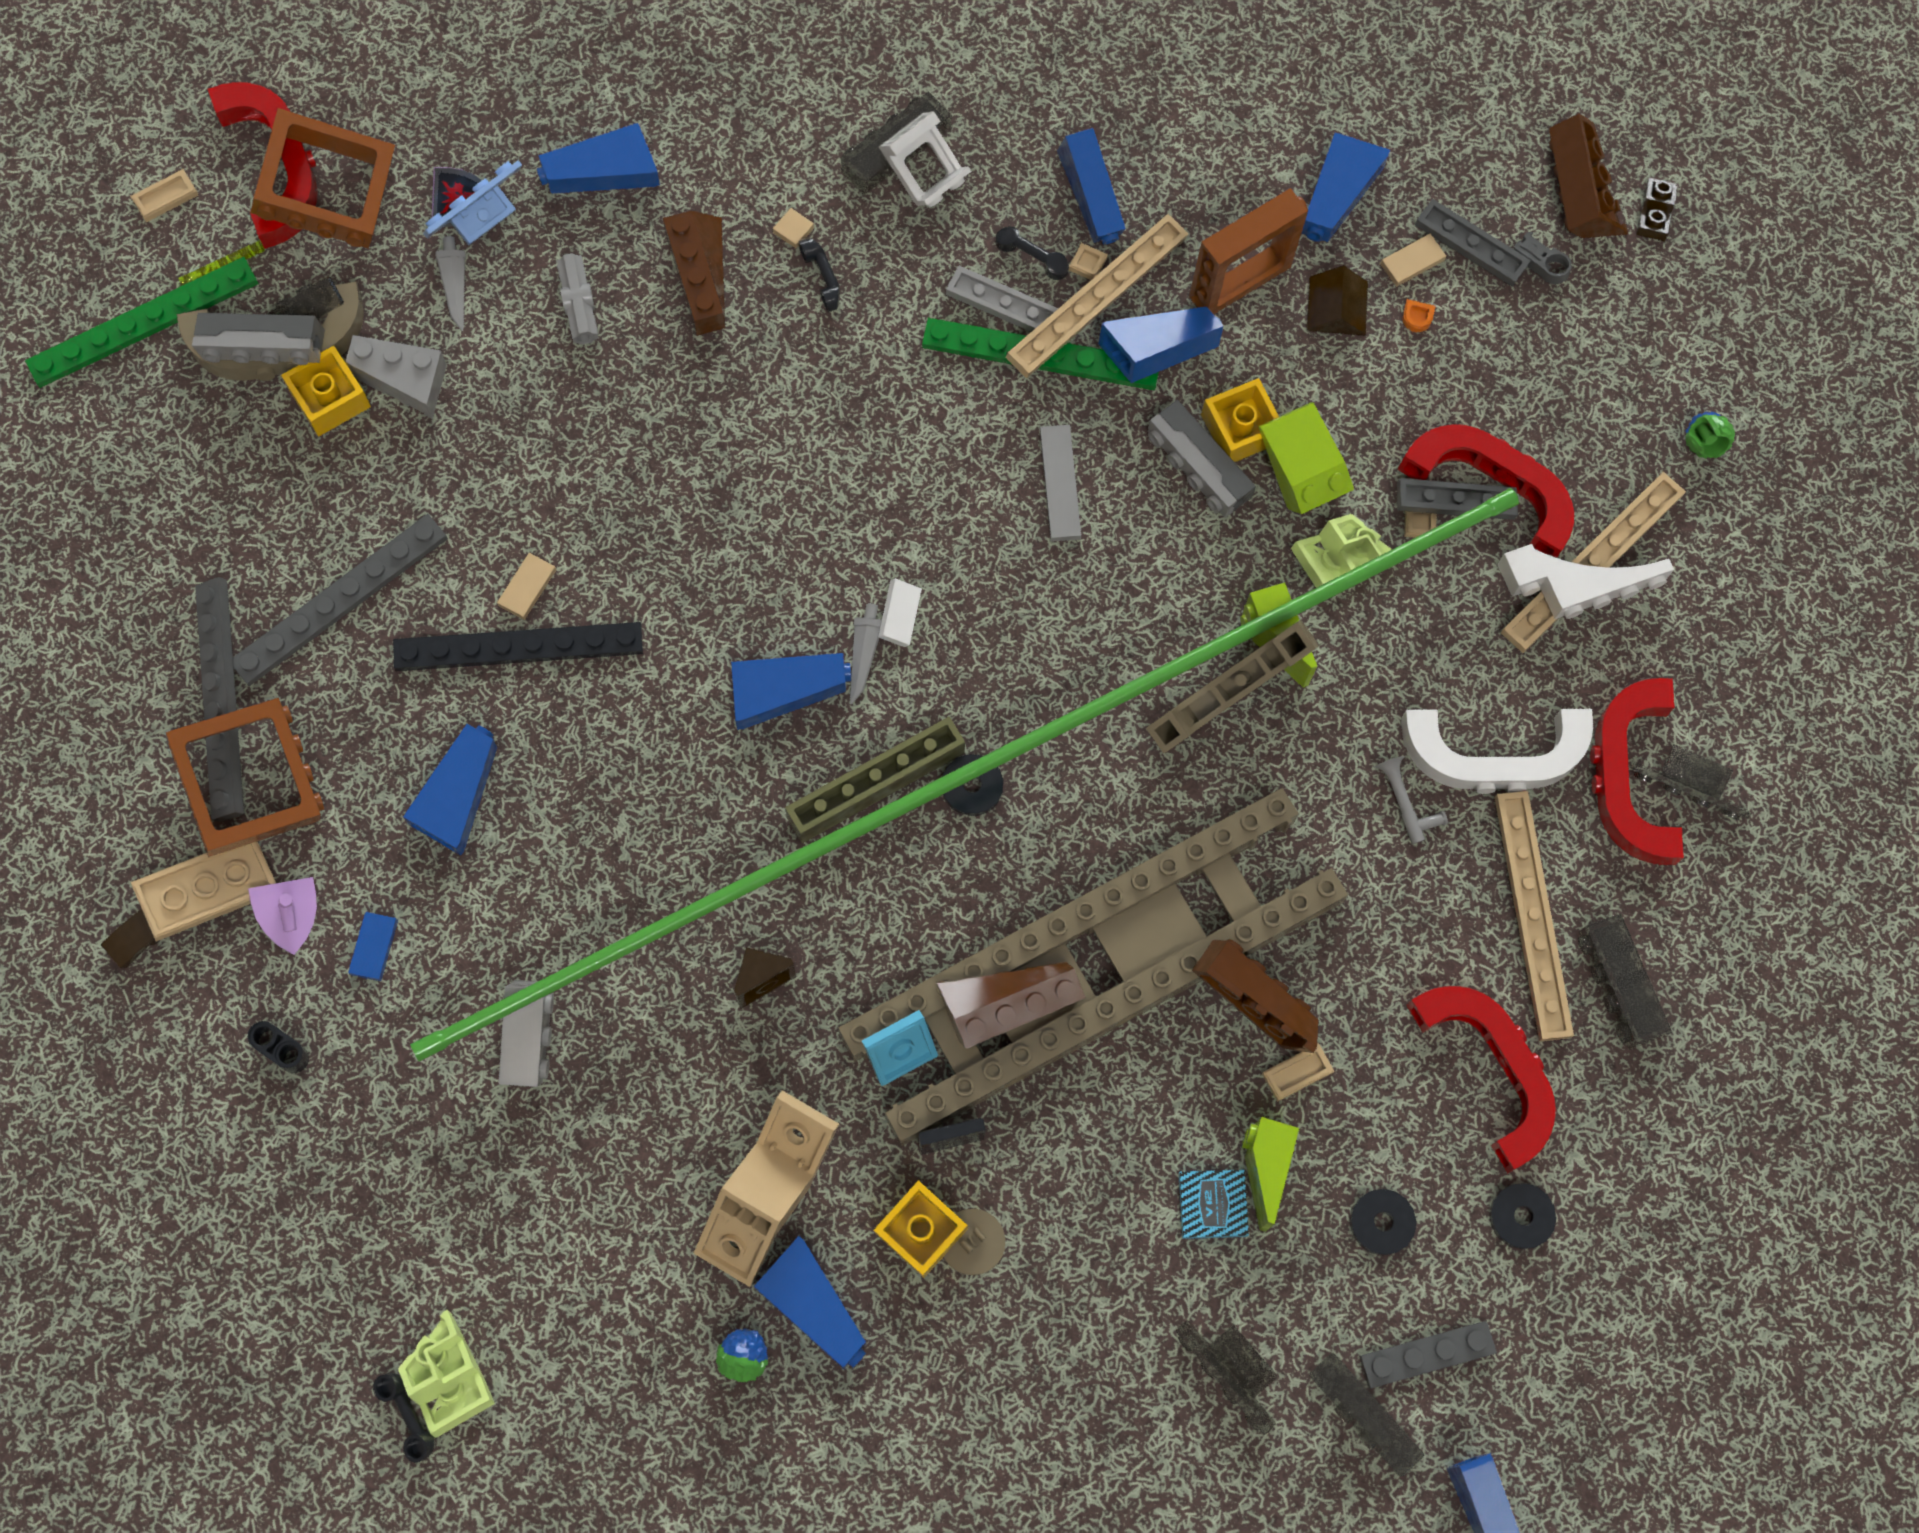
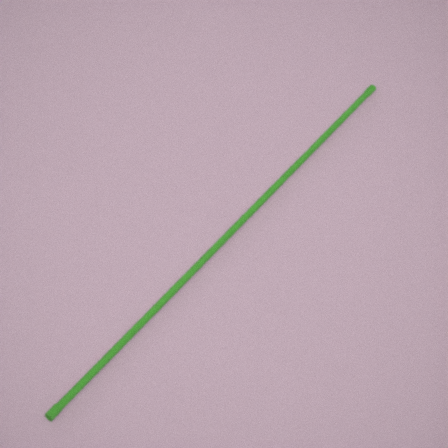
M1509 488L1487 499L1483 504L443 1030L435 1031L410 1044L417 1060L420 1062L444 1050L448 1045L1479 522L1511 509L1519 504L1518 496L1513 489Z

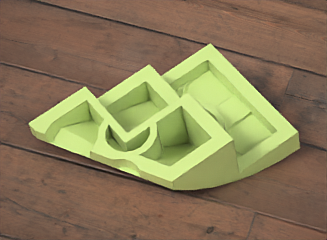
M1353 514L1329 520L1319 535L1296 541L1291 547L1292 552L1316 588L1392 549L1380 541V534L1366 527ZM1321 542L1325 550L1315 546L1314 544Z
M448 1310L442 1312L440 1315L441 1321L431 1334L423 1336L417 1344L416 1350L411 1355H408L398 1368L408 1397L420 1406L429 1432L435 1438L495 1404L486 1381L455 1319ZM437 1399L433 1409L430 1410L427 1403Z

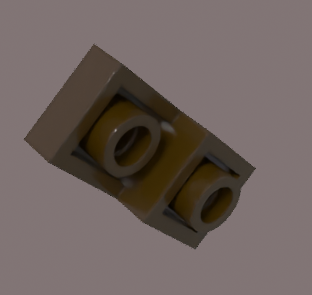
M1653 178L1648 179L1636 235L1665 242L1669 233L1671 212L1675 206L1677 184Z
M141 909L117 928L100 945L120 968H127L148 946L156 945L159 941H155Z

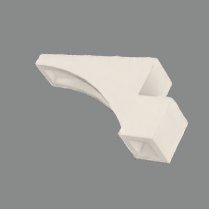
M1533 544L1504 553L1497 564L1512 597L1519 594L1529 596L1541 589L1554 619L1563 616L1566 619H1571L1583 613V609L1592 606L1594 609L1602 608L1612 602L1611 599L1620 596L1622 599H1628L1638 594L1640 589L1648 586L1650 590L1661 587L1667 583L1666 579L1674 570L1669 559L1633 567L1606 568L1586 566L1544 554L1534 549Z

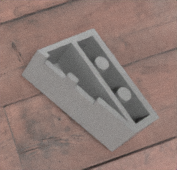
M353 335L346 364L354 377L433 419L447 367L442 352L435 349Z
M515 980L505 986L504 998L538 981ZM553 992L503 1017L499 1084L538 1087L543 1083V1079L548 1078L550 1062L545 1057L546 1048L550 1046L552 1028L549 1027V1022L554 1006Z

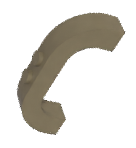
M356 281L326 287L329 312L322 324L325 332L321 352L334 345L342 356L349 349L352 336H358L364 319L362 294ZM203 309L177 314L182 339L192 356L205 370L218 377L236 381L254 379L268 381L274 379L275 375L283 374L298 366L292 362H279L277 364H268L263 361L238 363L233 360H220V362L216 363L208 362L202 359L192 347L197 314L209 313L208 310Z
M1299 620L1146 727V729L1162 752L1166 753L1211 719L1288 666L1298 662L1320 645L1303 621Z

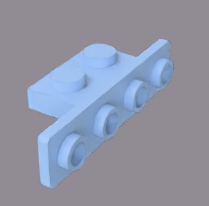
M518 160L513 165L509 161L504 163L495 171L498 176L490 182L486 178L472 188L474 194L465 199L462 195L449 205L450 212L443 217L438 213L425 223L428 228L424 231V236L428 239L450 222L469 246L512 214L516 209L498 186L520 170L522 166L520 161Z

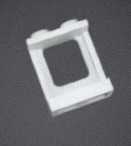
M935 112L922 113L879 146L917 206L928 205V207L936 205L943 199L942 194L944 192L961 186L965 182L964 177L971 172L969 167L960 166L935 126L940 122ZM925 142L929 143L946 170L945 177L926 192L921 190L904 162L910 153Z

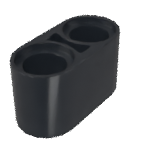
M259 1021L250 1027L247 1036L249 1044L259 1053L289 1073H298L306 1068L309 1062L308 1052L293 1038L267 1021ZM268 1031L272 1032L271 1041L266 1045H260L259 1039L261 1035ZM291 1050H298L297 1059L293 1063L286 1064V1054Z

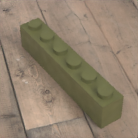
M949 716L786 806V818L803 844L965 753V741Z

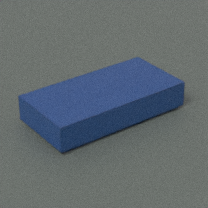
M365 912L348 971L350 975L376 981L382 980L398 923L397 918Z

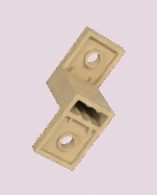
M782 1090L773 1104L757 1143L722 1187L694 1254L750 1287L760 1271L776 1234L809 1190L839 1123ZM793 1128L799 1130L804 1138L797 1136L793 1132ZM730 1241L736 1243L739 1249L734 1248L730 1244Z

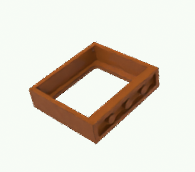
M278 108L250 213L258 215L264 220H275L285 223L294 229H305L315 232L323 238H335L345 241L353 247L369 249L395 145ZM286 137L374 165L360 218L356 219L289 199L273 192V185Z
M1290 188L1203 240L1189 298L1197 308L1208 307L1213 314H1216L1291 268L1308 214V208L1304 199L1300 196L1298 197ZM1272 239L1270 247L1226 273V269L1231 263Z
M279 697L166 732L170 751L208 857L320 821V811L324 810V805L319 792L313 794L309 783L314 781L311 768L308 763L302 764L299 753L303 752L298 734L292 735L288 725L293 723L290 710L287 705H281ZM270 719L273 721L300 795L301 803L295 807L233 827L216 830L212 825L190 763L186 745L190 742L248 724Z

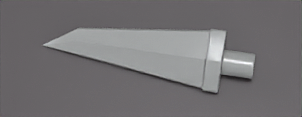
M446 236L443 238L444 250L436 251L435 257L438 262L450 317L463 331L466 255L465 251L456 250L454 237Z
M872 603L866 604L864 618L854 619L850 704L864 691L879 641L878 636L882 620L876 619L878 605Z

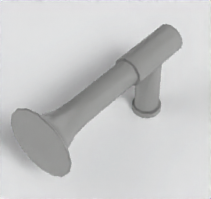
M1405 756L1382 762L1374 766V768H1379L1388 777L1413 845L1425 840L1423 830L1442 824L1446 825L1448 819L1445 812L1440 811L1438 814L1418 820L1402 781L1400 764Z

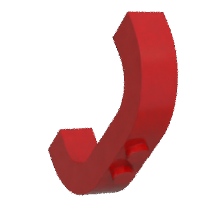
M233 82L208 89L215 113L222 127L241 121L253 120L267 125L272 130L277 109L280 108L290 112L285 102L277 94L257 84ZM286 137L281 158L287 172L288 182L282 196L316 206L318 191L312 168L317 167L311 149L305 151L303 142ZM250 213L264 249L281 244L302 230L291 228L287 224L275 220H264L258 215Z
M1453 424L1431 429L1421 435L1411 445L1397 470L1412 479L1427 480L1431 472L1438 465L1448 461H1460L1473 466L1506 487H1516L1517 494L1527 499L1533 505L1538 516V529L1529 545L1533 544L1534 549L1556 558L1559 556L1573 530L1574 508L1567 489L1549 469L1536 462L1530 455L1523 454L1514 449L1505 440L1498 439L1486 431L1467 425Z
M1673 678L1646 679L1623 689L1602 713L1596 727L1595 745H1592L1590 751L1591 763L1596 764V775L1592 778V792L1597 794L1600 818L1608 835L1629 855L1641 861L1659 865H1676L1684 858L1682 827H1659L1649 824L1634 810L1630 799L1627 728L1630 721L1639 717H1667L1675 708Z
M1461 986L1438 987L1413 998L1406 1006L1422 1033L1440 1023L1451 1020L1468 1023L1481 1033L1516 1090L1522 1106L1521 1119L1516 1129L1497 1140L1491 1147L1507 1174L1533 1159L1549 1140L1554 1127L1556 1107L1551 1085L1543 1072V1062L1536 1053H1532L1525 1043L1527 1038L1519 1025H1514L1509 1015L1496 1001L1471 988Z

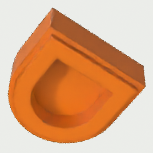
M1407 299L1402 316L1403 324L1413 332L1427 330L1433 320L1436 306Z

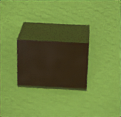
M1344 265L1310 276L1307 331L1365 336L1368 281Z
M746 947L734 989L740 1009L796 978L792 959Z

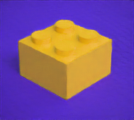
M334 345L321 352L319 363L308 362L306 365H298L281 375L289 392L318 437L371 407L363 389Z
M1259 378L1206 399L1201 413L1212 438L1234 462L1266 450L1258 426L1279 417Z
M918 1180L879 1223L874 1232L925 1278L968 1230V1225Z

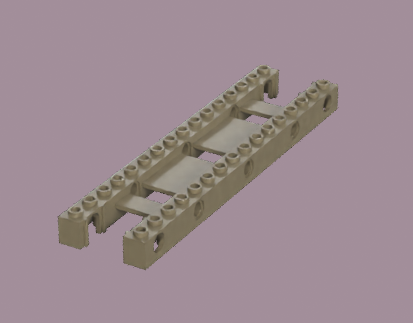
M1281 788L838 1027L839 1036L853 1061L856 1062L862 1058L865 1061L868 1059V1055L862 1040L920 1010L955 1075L935 1086L931 1083L928 1085L927 1090L900 1105H897V1103L893 1104L892 1109L885 1112V1119L899 1145L902 1147L918 1138L920 1132L932 1130L1203 981L1192 969L1213 940H1233L1244 949L1242 953L1248 956L1341 905L1347 898L1348 893L1333 869L1330 868L1325 872L1323 870L1318 871L1314 878L1292 890L1287 888L1281 896L1261 906L1232 859L1233 856L1246 849L1253 850L1259 838L1268 831L1275 828L1277 832L1282 830L1284 833L1290 825L1294 824L1299 814L1284 789ZM1204 873L1233 921L1208 936L1204 933L1177 887V883L1194 874L1198 876ZM1093 932L1123 981L1121 984L1097 997L1067 947V943L1085 933L1090 935ZM1067 962L1075 969L1086 998L1005 1032L1011 1044L986 1058H983L977 1045L966 1049L959 1042L936 982L941 981L950 982L967 977L994 975L998 972L1025 970V968Z

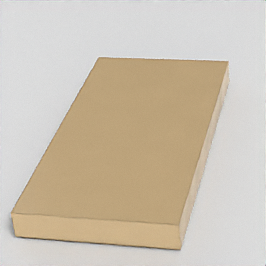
M258 842L211 857L204 853L131 882L156 942L251 904L248 888L276 884Z

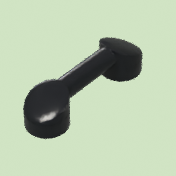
M1004 227L996 234L995 243L1001 251L1011 252L1018 248L1045 263V272L1049 278L1061 280L1067 276L1069 263L1067 258L1060 252L1050 253L1019 236V231L1015 227Z
M811 238L799 240V249L805 263L816 260L827 285V288L820 290L821 299L827 312L837 310L840 300V285L826 257L825 251Z
M386 1373L378 1376L373 1384L375 1396L383 1402L394 1400L411 1434L403 1445L406 1458L415 1463L426 1460L433 1451L434 1437L429 1431H424L406 1395L407 1391L401 1376L395 1373Z

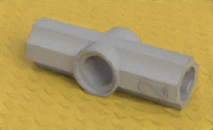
M574 253L565 254L557 260V267L562 284L560 289L565 314L568 315L573 343L581 345L592 343L598 339V330L593 313L595 307L590 283H587L582 255H575Z

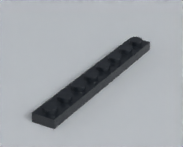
M641 622L393 639L394 669L397 672L643 654Z

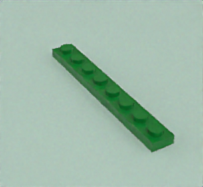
M241 257L26 359L25 362L39 388H42L178 323L177 314L208 309L259 283L245 257Z
M928 317L922 348L1012 364L1006 358L1007 353L1027 335ZM1066 343L1038 368L1039 370L1153 391L1156 389L1159 373H1154L1131 383L1103 349Z

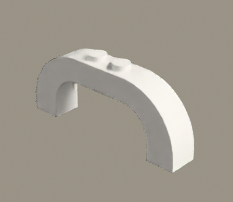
M1561 709L1554 717L1556 740L1551 752L1535 757H1466L1453 752L1443 742L1439 733L1437 710H1406L1401 718L1405 747L1413 762L1423 773L1443 785L1459 789H1476L1479 794L1493 793L1496 789H1507L1508 793L1521 792L1558 782L1567 776L1584 757L1593 733L1592 709Z

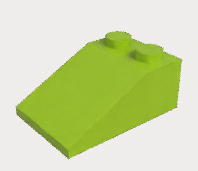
M1313 402L1258 426L1288 510L1303 514L1354 490L1346 463Z
M1285 582L1251 592L1246 605H1244L1243 615L1240 616L1241 626L1291 601L1292 599ZM1298 615L1253 637V642L1259 647L1263 646L1298 622ZM1309 653L1292 666L1284 669L1302 687L1309 685L1317 668L1313 653Z
M1261 1117L1255 1125L1251 1124L1249 1129H1246L1242 1148L1247 1149L1245 1161L1259 1229L1266 1232L1276 1221L1299 1128Z

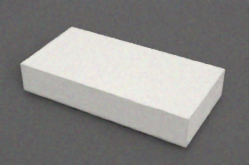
M896 578L890 581L879 638L903 647L910 645L921 588Z

